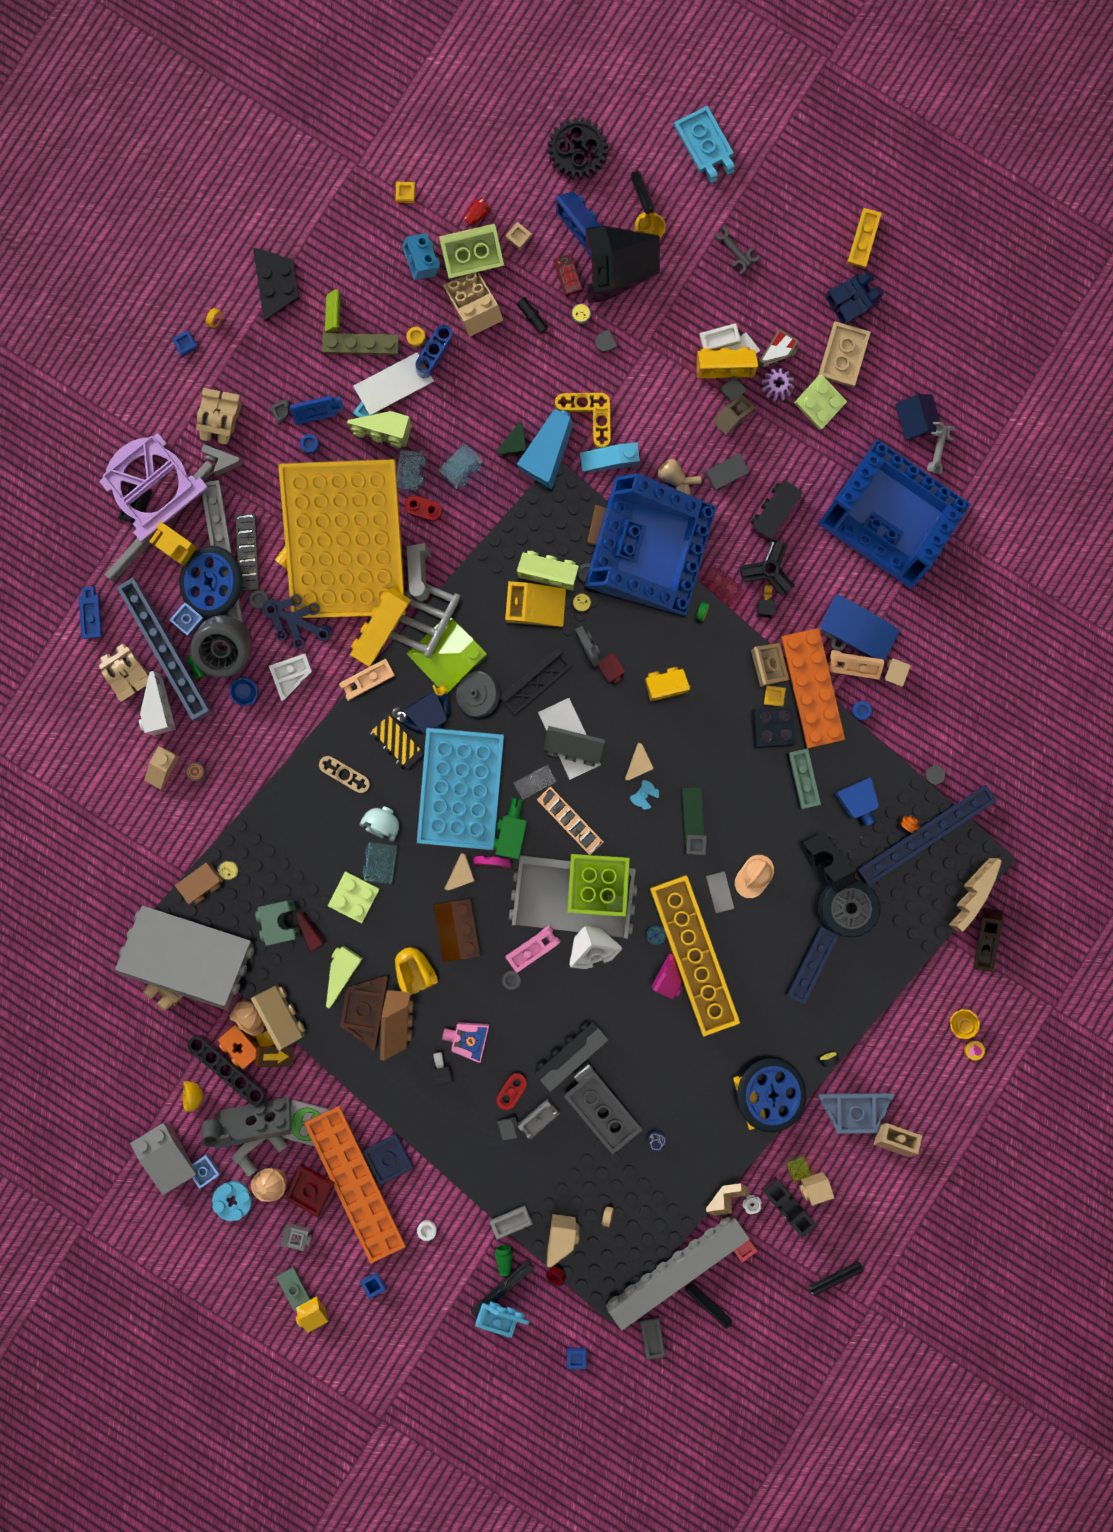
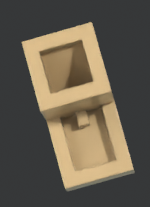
M741 1183L722 1186L706 1207V1212L714 1216L731 1214V1198L748 1196L749 1188Z

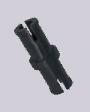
M526 297L517 302L516 305L525 315L526 321L534 326L539 335L549 328L539 315L540 312L532 307Z

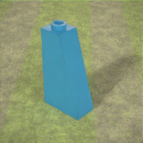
M554 409L517 463L522 473L550 489L554 486L574 426L571 415L568 412Z

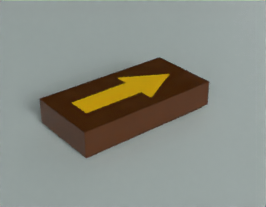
M276 1046L256 1047L255 1066H293L294 1047L286 1046L279 1051Z

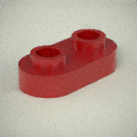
M415 495L408 497L405 501V509L412 516L428 521H436L442 515L441 506L435 501ZM412 502L417 503L415 508H412L410 505ZM433 507L436 511L431 514L429 509Z
M520 1073L510 1075L497 1095V1104L501 1109L509 1110L514 1107L527 1085L524 1075ZM518 1079L520 1080L521 1084L519 1086H515L513 1081ZM509 1096L510 1101L504 1102L503 1097Z

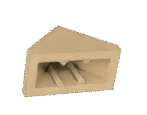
M638 743L625 777L627 781L654 769L641 743Z

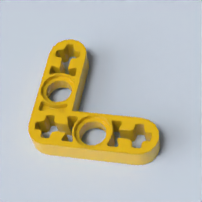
M562 393L556 397L555 407L559 411L593 412L594 445L598 449L609 446L611 434L610 399L605 393ZM571 398H574L575 408H571L572 404H566L565 407H562L558 402H561V399H565L566 402H572ZM585 398L588 401L587 406L579 407L577 405L578 399ZM590 398H593V402H598L599 398H603V401L607 403H604L603 407H600L599 403H593V407H590ZM603 416L607 419V423L604 426H599L596 423V419ZM596 429L601 431L608 430V432L604 431V439H607V441H604V444H600V441L596 440L600 438V431L596 432Z

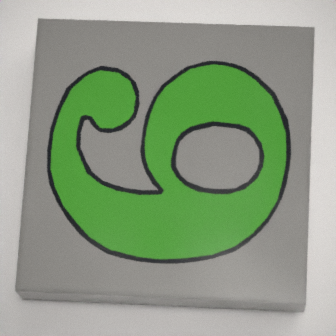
M293 1099L291 1104V1134L283 1135L282 1138L315 1146L304 1122L330 1109Z

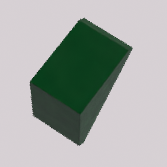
M519 422L497 449L496 454L499 458L518 456L525 453L523 423Z

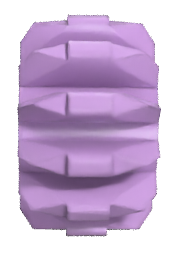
M779 368L778 373L775 369H772L771 374L766 373V379L762 380L764 385L762 391L768 392L767 398L771 395L774 396L773 401H776L778 396L783 401L785 396L789 397L791 395L790 390L794 388V385L791 384L794 380L793 377L787 378L789 371L783 374L782 368ZM776 382H780V388L775 387Z

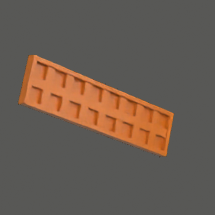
M339 1105L305 1121L306 1129L330 1179L335 1182L334 1188L370 1264L405 1248L404 1239L341 1106Z

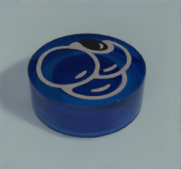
M653 1131L647 1137V1145L653 1151H661L666 1146V1137L660 1131Z

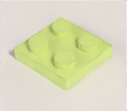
M819 375L794 403L821 430L847 401L823 375Z
M345 871L328 907L363 923L380 888Z

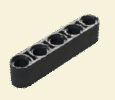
M196 1035L188 1041V1050L250 1104L257 1105L266 1098L267 1091L264 1086L244 1069L236 1067L231 1058L206 1036ZM195 1039L202 1042L201 1049H197L194 1046ZM210 1052L216 1054L217 1060L215 1062L209 1059ZM224 1065L231 1067V1074H226L223 1071ZM239 1077L246 1080L245 1087H241L238 1084ZM253 1090L260 1092V1099H255L252 1096Z

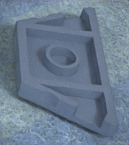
M822 1093L818 1094V1097L837 1133H877L881 1125L880 1122L885 1117L888 1105L893 1100L894 1094Z

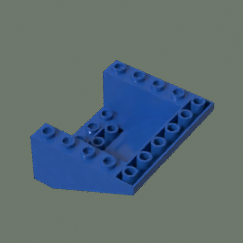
M877 439L820 519L818 525L912 589L931 568L971 504Z
M638 473L615 477L584 586L604 594L686 616L717 506Z

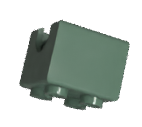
M294 900L258 907L255 915L257 923H261L262 930L259 931L261 942H265V945L290 941L301 937L299 927L289 928L283 921L284 915L287 912L296 910Z

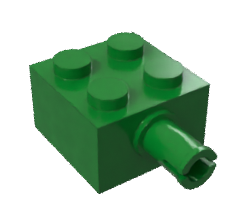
M511 798L509 815L504 816L503 820L499 819L497 831H500L499 839L495 838L493 850H496V855L520 859L527 821L520 818L524 800L519 799L517 807H515L517 799Z

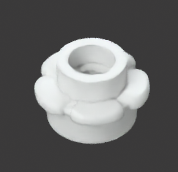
M749 1195L743 1201V1208L746 1209L745 1211L748 1214L758 1213L761 1210V1199L754 1195Z

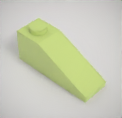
M342 946L340 949L337 947L331 956L333 961L330 967L327 1008L333 1006L363 959L345 946Z

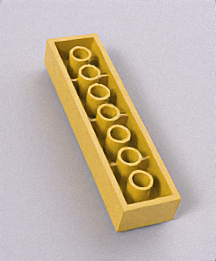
M687 875L649 888L703 1037L740 1024Z

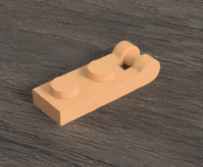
M837 650L831 651V661L828 662L830 672L878 680L884 666L883 659L845 654Z
M385 658L342 681L339 685L341 689H344L347 701H350L393 678L395 674ZM353 683H355L358 687V689L354 691L350 686Z

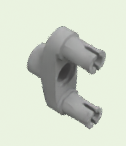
M281 1136L268 1138L278 1152H281L288 1146ZM263 1140L243 1143L231 1158L235 1164H239L248 1177L258 1170L247 1157L248 1152Z

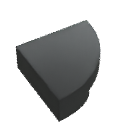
M285 399L270 406L277 424H281L289 414L288 400Z

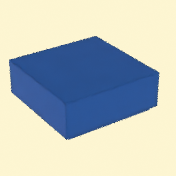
M189 330L172 338L182 357L198 348Z
M567 1348V1369H586V1348Z

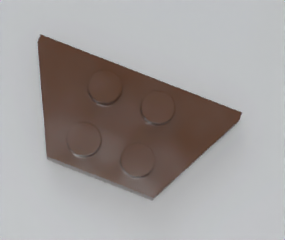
M388 976L347 987L340 1027L374 1051L377 1045Z

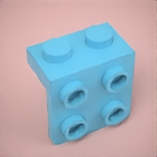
M490 1301V1304L482 1303L475 1326L512 1338L517 1322L529 1325L530 1321L525 1319V1314L518 1312V1310L510 1307L504 1308L500 1304Z

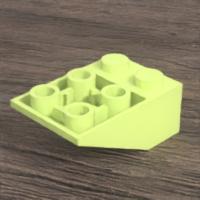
M392 411L347 421L353 435L360 438L368 436L371 437L372 441L378 443L383 441L389 442V445L395 448L406 447L412 428L409 416Z

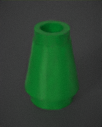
M509 1245L497 1246L494 1255L499 1275L509 1276L511 1274L513 1250H511Z

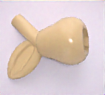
M668 459L658 470V477L661 481L676 486L677 490L691 495L689 485L701 484V476L685 477L680 464L675 459Z

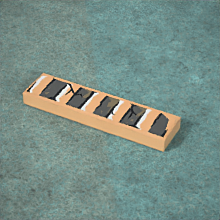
M551 786L537 799L589 855L603 843L598 835Z

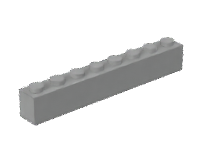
M733 1215L723 1218L719 1225L708 1229L699 1239L692 1240L688 1247L674 1253L670 1260L660 1263L653 1272L643 1275L639 1282L629 1285L619 1296L612 1297L608 1304H606L609 1314L622 1331L749 1240L748 1236Z

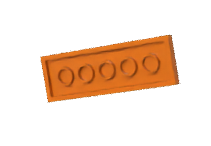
M816 628L781 636L806 748L845 740L820 630Z

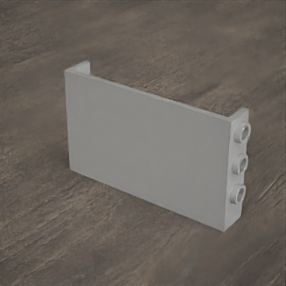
M520 855L518 871H514L513 882H517L516 890H512L511 901H515L514 909H510L509 920L512 921V925L545 928L550 925L552 929L580 932L584 926L601 928L609 936L628 939V934L632 935L633 923H630V915L634 916L635 904H632V897L637 894V885L634 884L636 869L629 868L626 917L567 913L571 861Z
M142 905L141 909L135 914L133 928H130L127 933L128 940L125 946H122L120 949V958L115 971L121 976L228 1010L233 996L237 995L239 991V980L241 976L244 977L247 971V960L253 956L254 948L252 942Z

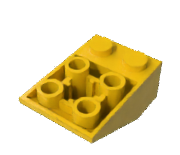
M508 581L506 623L563 627L566 589Z

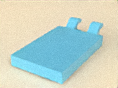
M708 106L674 122V127L699 173L705 171L710 183L718 180V173L713 166L721 162L727 175L734 172L733 168H735V165L730 159L733 157L734 152Z

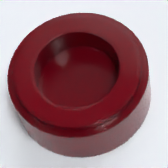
M552 1266L547 1271L546 1278L551 1284L561 1286L566 1280V1274L560 1268Z

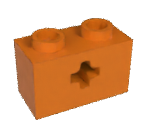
M237 1024L218 1039L220 1042L219 1047L225 1053L228 1052L232 1056L231 1060L236 1067L244 1069L256 1059V1047L259 1046L248 1033L240 1030ZM241 1043L243 1047L237 1051L236 1047Z

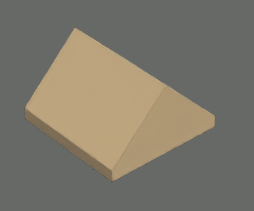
M780 643L756 646L751 650L760 687L789 680Z
M461 853L447 882L446 890L476 881L466 854Z

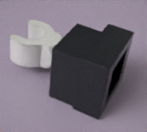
M442 1052L433 1054L437 1069L432 1070L434 1086L453 1082L450 1068L448 1066L444 1067Z

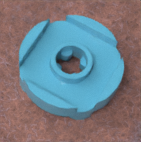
M235 1180L220 1185L213 1195V1210L224 1220L238 1221L248 1213L252 1206V1196L248 1187L244 1183ZM235 1196L237 1205H230L227 1199Z

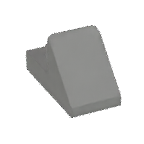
M205 444L202 447L201 452L205 455V459L214 463L217 461L213 471L216 476L242 465V460L239 457Z

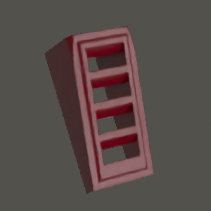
M304 912L298 913L296 918L311 953L324 944L325 941Z

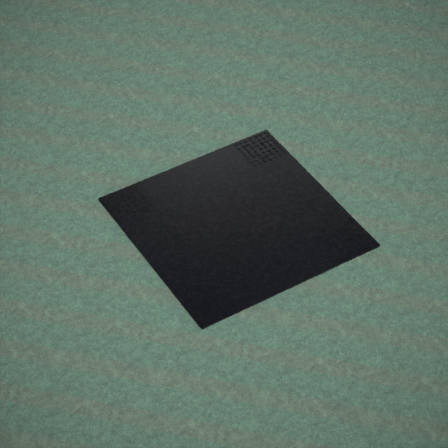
M561 462L553 488L550 489L535 481L441 586L440 590L452 595L455 593L461 595L451 618L487 653L488 657L473 671L491 674L499 684L500 696L556 647H559L563 655L573 666L516 715L499 699L497 707L491 714L481 718L468 716L461 711L457 704L456 686L447 694L450 700V713L446 716L447 720L441 725L444 729L504 734L495 838L499 839L500 831H497L499 819L503 820L504 816L509 815L511 798L517 799L515 807H517L519 799L524 800L520 818L527 821L520 855L571 861V854L589 855L537 801L551 786L603 841L591 855L630 858L629 868L636 869L634 884L637 885V894L632 897V904H635L634 916L630 915V923H633L632 935L628 934V939L610 936L622 947V950L614 959L606 963L603 960L593 963V967L589 969L572 968L569 963L574 937L579 932L553 929L552 933L555 937L558 936L561 942L518 972L521 976V984L517 989L508 990L503 986V975L507 971L514 970L505 956L544 928L512 925V921L509 920L510 909H514L515 902L511 901L512 890H516L517 882H513L514 871H518L520 859L496 855V850L417 843L424 756L409 770L405 767L401 769L395 762L397 758L394 754L391 753L389 755L382 748L384 743L380 739L376 741L369 734L371 729L368 726L386 711L416 745L425 752L426 734L423 732L416 733L406 728L397 718L392 716V710L399 707L400 710L396 711V713L404 712L406 707L434 690L433 685L436 688L438 687L407 655L412 647L393 640L372 664L374 665L386 658L395 676L350 701H347L344 695L180 879L182 881L203 864L210 862L223 879V882L220 883L221 887L213 893L210 891L204 895L205 899L196 905L195 903L188 904L176 886H174L156 906L155 910L250 940L253 944L254 953L252 958L247 960V971L244 977L241 976L239 980L240 988L238 992L247 1000L252 1001L251 998L277 984L279 987H283L287 994L286 1000L288 1004H292L296 1011L295 1017L297 1021H301L305 1028V1036L295 1042L492 1219L526 1205L533 1225L510 1235L546 1267L552 1215L576 1217V1223L579 1224L578 1244H574L573 1251L553 1266L564 1271L566 1274L564 1283L604 1319L609 1323H613L614 1319L606 1307L609 1300L614 1296L622 1294L629 1285L639 1282L643 1275L653 1272L660 1263L667 1262L707 1216L706 1207L722 1186L734 1184L779 1133L763 1132L756 1128L749 1130L747 1122L739 1109L737 1090L733 1077H742L745 1071L759 1060L778 1058L787 1061L799 1071L805 1083L807 1101L953 933L954 930L949 924L961 912L956 905L969 892L964 887L966 882L989 858H999L1001 865L994 882L995 884L1013 864L1015 857L972 819L967 820L871 884L870 887L876 892L880 900L879 904L881 905L880 917L875 927L860 937L849 938L839 935L805 1005L786 996L820 927L827 929L820 920L817 905L820 894L829 885L825 880L824 868L831 865V863L824 862L815 866L805 854L803 842L824 832L827 837H831L834 840L838 851H843L846 861L854 865L857 872L855 874L856 880L865 883L857 869L911 834L901 825L904 816H913L918 820L919 827H922L954 804L836 701L845 740L808 748L821 805L801 809L788 753L807 748L786 657L783 655L789 680L768 686L786 688L783 706H794L796 745L756 748L753 709L775 706L763 705L766 686L760 687L751 650L756 646L770 645V643L697 579L686 616L587 588L584 586L585 583L579 580L577 573L574 590L566 589L563 627L506 623L508 581L551 586L517 577V568L523 552L533 551L538 553V556L546 558V555L554 556L557 558V561L561 562L571 560L576 562L575 565L579 567L585 563L591 564L595 546L589 545L587 542L595 505L607 508L608 501L567 465ZM585 593L591 598V607L587 612L579 613L573 608L572 601L575 595ZM433 595L426 604L445 612L450 602ZM704 601L709 603L710 606L702 622L697 620L696 616L701 603ZM422 610L413 618L433 628L441 621V618ZM409 625L400 632L401 635L417 642L427 635V633ZM582 626L585 632H590L594 641L592 645H597L601 653L598 656L600 661L614 653L626 671L623 674L624 679L616 684L613 682L609 684L599 668L592 665L578 638L576 628ZM559 657L554 661L553 670H562L567 665ZM678 667V670H684L690 687L688 693L650 702L645 678L649 677V673L659 671L660 674L667 673V669ZM551 672L540 673L539 682L547 683L550 680ZM537 677L533 679L531 682H536ZM356 684L351 687L353 691L358 689ZM536 684L525 686L524 695H533L536 692ZM514 696L508 702L514 709H517L521 705L522 697ZM567 698L570 699L586 735L605 739L600 759L601 765L572 779H569L559 756L546 755L547 751H543L547 731L538 712ZM638 743H641L654 769L627 781L625 777ZM325 756H331L364 775L370 781L369 790L365 793H358L322 772L319 768L320 760ZM329 760L328 762L325 761L323 763L325 765V770H327L328 768L333 769L334 772L332 774L335 776L336 770L341 765L338 764V766L335 767L331 764V760ZM343 769L340 771L339 776L342 780H347L350 777V772L347 769ZM354 774V777L352 781L349 782V784L352 785V782H355L356 784H358L359 790L361 787L365 788V780L363 779L362 781H358L357 779H355L357 775ZM871 777L879 808L871 811L876 822L865 826L861 817L850 818L834 793ZM642 780L651 782L655 789L659 790V798L649 794L645 798L651 808L645 810L642 809V806L634 805L630 800V796L636 794L638 789L641 788ZM701 787L704 836H707L706 855L686 854L682 788ZM383 806L394 811L393 815L399 822V831L394 842L389 841L390 837L385 835L382 839L366 831V825L363 827L359 825L367 811L373 808L382 809ZM461 853L466 854L476 881L446 890L447 882ZM764 855L772 861L774 875L759 896L745 898L737 892L735 878L750 857ZM475 856L505 858L512 861L511 869L479 867L473 865V859ZM225 862L234 863L237 867L235 877L231 879L222 877L220 874L221 865ZM345 871L380 888L363 923L328 907ZM725 871L734 909L715 913L706 876ZM687 875L740 1021V1024L704 1037L701 1034L683 981L680 985L683 987L678 997L674 996L673 999L654 991L651 987L668 954L671 953L673 955L667 936L664 942L659 945L651 944L646 938V932L651 926L657 925L663 928L649 888ZM471 898L481 956L443 962L433 905ZM294 900L296 910L289 911L284 915V924L289 928H300L296 915L304 912L325 943L310 953L300 928V938L265 945V942H261L259 931L262 930L261 923H257L255 915L258 907ZM850 903L846 906L847 913L850 912L852 908ZM545 937L542 939V942L545 945L549 940ZM342 946H345L363 959L333 1006L327 1008L330 967L333 961L331 956L337 947L340 949ZM415 948L422 952L436 973L438 983L410 995V1001H414L413 1012L410 1013V1015H413L412 1027H409V1029H412V1039L407 1042L405 1050L381 1061V1022L375 1051L340 1027L346 988L379 977L388 976L386 993L387 990L402 992L398 984L395 958L403 949ZM587 1021L589 1023L594 1021L609 1040L586 1061L590 1063L606 1086L642 1128L639 1134L613 1155L564 1097L568 1091L578 1084L572 1073L551 1092L535 1075V1071H537L535 1067L543 1060L547 1062L551 1058L550 1054L557 1047L561 1049L565 1046L566 1043L564 1041L572 1034L576 1036L580 1032L579 1028ZM458 1022L489 1024L481 1062H476L452 1052L453 1042L442 1040L444 1029L456 1031ZM442 1052L444 1067L448 1066L450 1068L453 1082L434 1086L432 1070L437 1069L433 1054ZM831 1052L838 1053L840 1060L837 1064L829 1067L821 1066L819 1061L821 1056ZM778 1072L775 1075L776 1082L780 1083L783 1081V1073ZM514 1073L524 1075L527 1085L514 1107L509 1110L501 1109L497 1104V1095L510 1075ZM760 1074L757 1077L758 1084L762 1085L765 1083V1076ZM518 1079L513 1081L515 1086H519L521 1084L520 1080ZM788 1088L786 1091V1096L789 1099L794 1096L793 1088ZM774 1092L768 1094L769 1098L776 1096ZM504 1096L503 1101L509 1102L510 1097ZM547 1098L560 1112L556 1118L533 1138L528 1139L524 1131L519 1129L520 1137L509 1140L502 1139L498 1121L516 1117L518 1124ZM781 1106L778 1110L781 1117L787 1114L785 1106ZM600 1108L598 1110L600 1117H605L608 1114L607 1108ZM763 1108L765 1116L767 1118L769 1116V1111L767 1108ZM618 1122L610 1125L611 1131H618L620 1129ZM651 1135L654 1138L653 1140H655L652 1142V1145L649 1143ZM607 1206L614 1208L610 1228L602 1225L604 1211Z

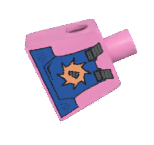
M458 1022L456 1031L444 1029L442 1040L453 1042L452 1052L480 1063L489 1024Z

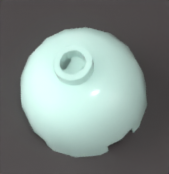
M385 806L382 809L373 808L367 811L359 824L361 827L366 825V831L382 839L384 835L390 837L388 840L394 842L399 831V822L393 815L394 811Z

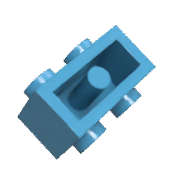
M428 234L406 237L402 248L413 279L420 280L435 277L440 268V262L438 257L435 256L433 242L429 240Z

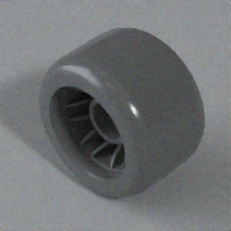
M227 615L213 616L200 625L192 638L191 655L193 661L201 671L209 676L216 678L231 677L240 672L246 665L253 648L252 636L248 628L238 619Z

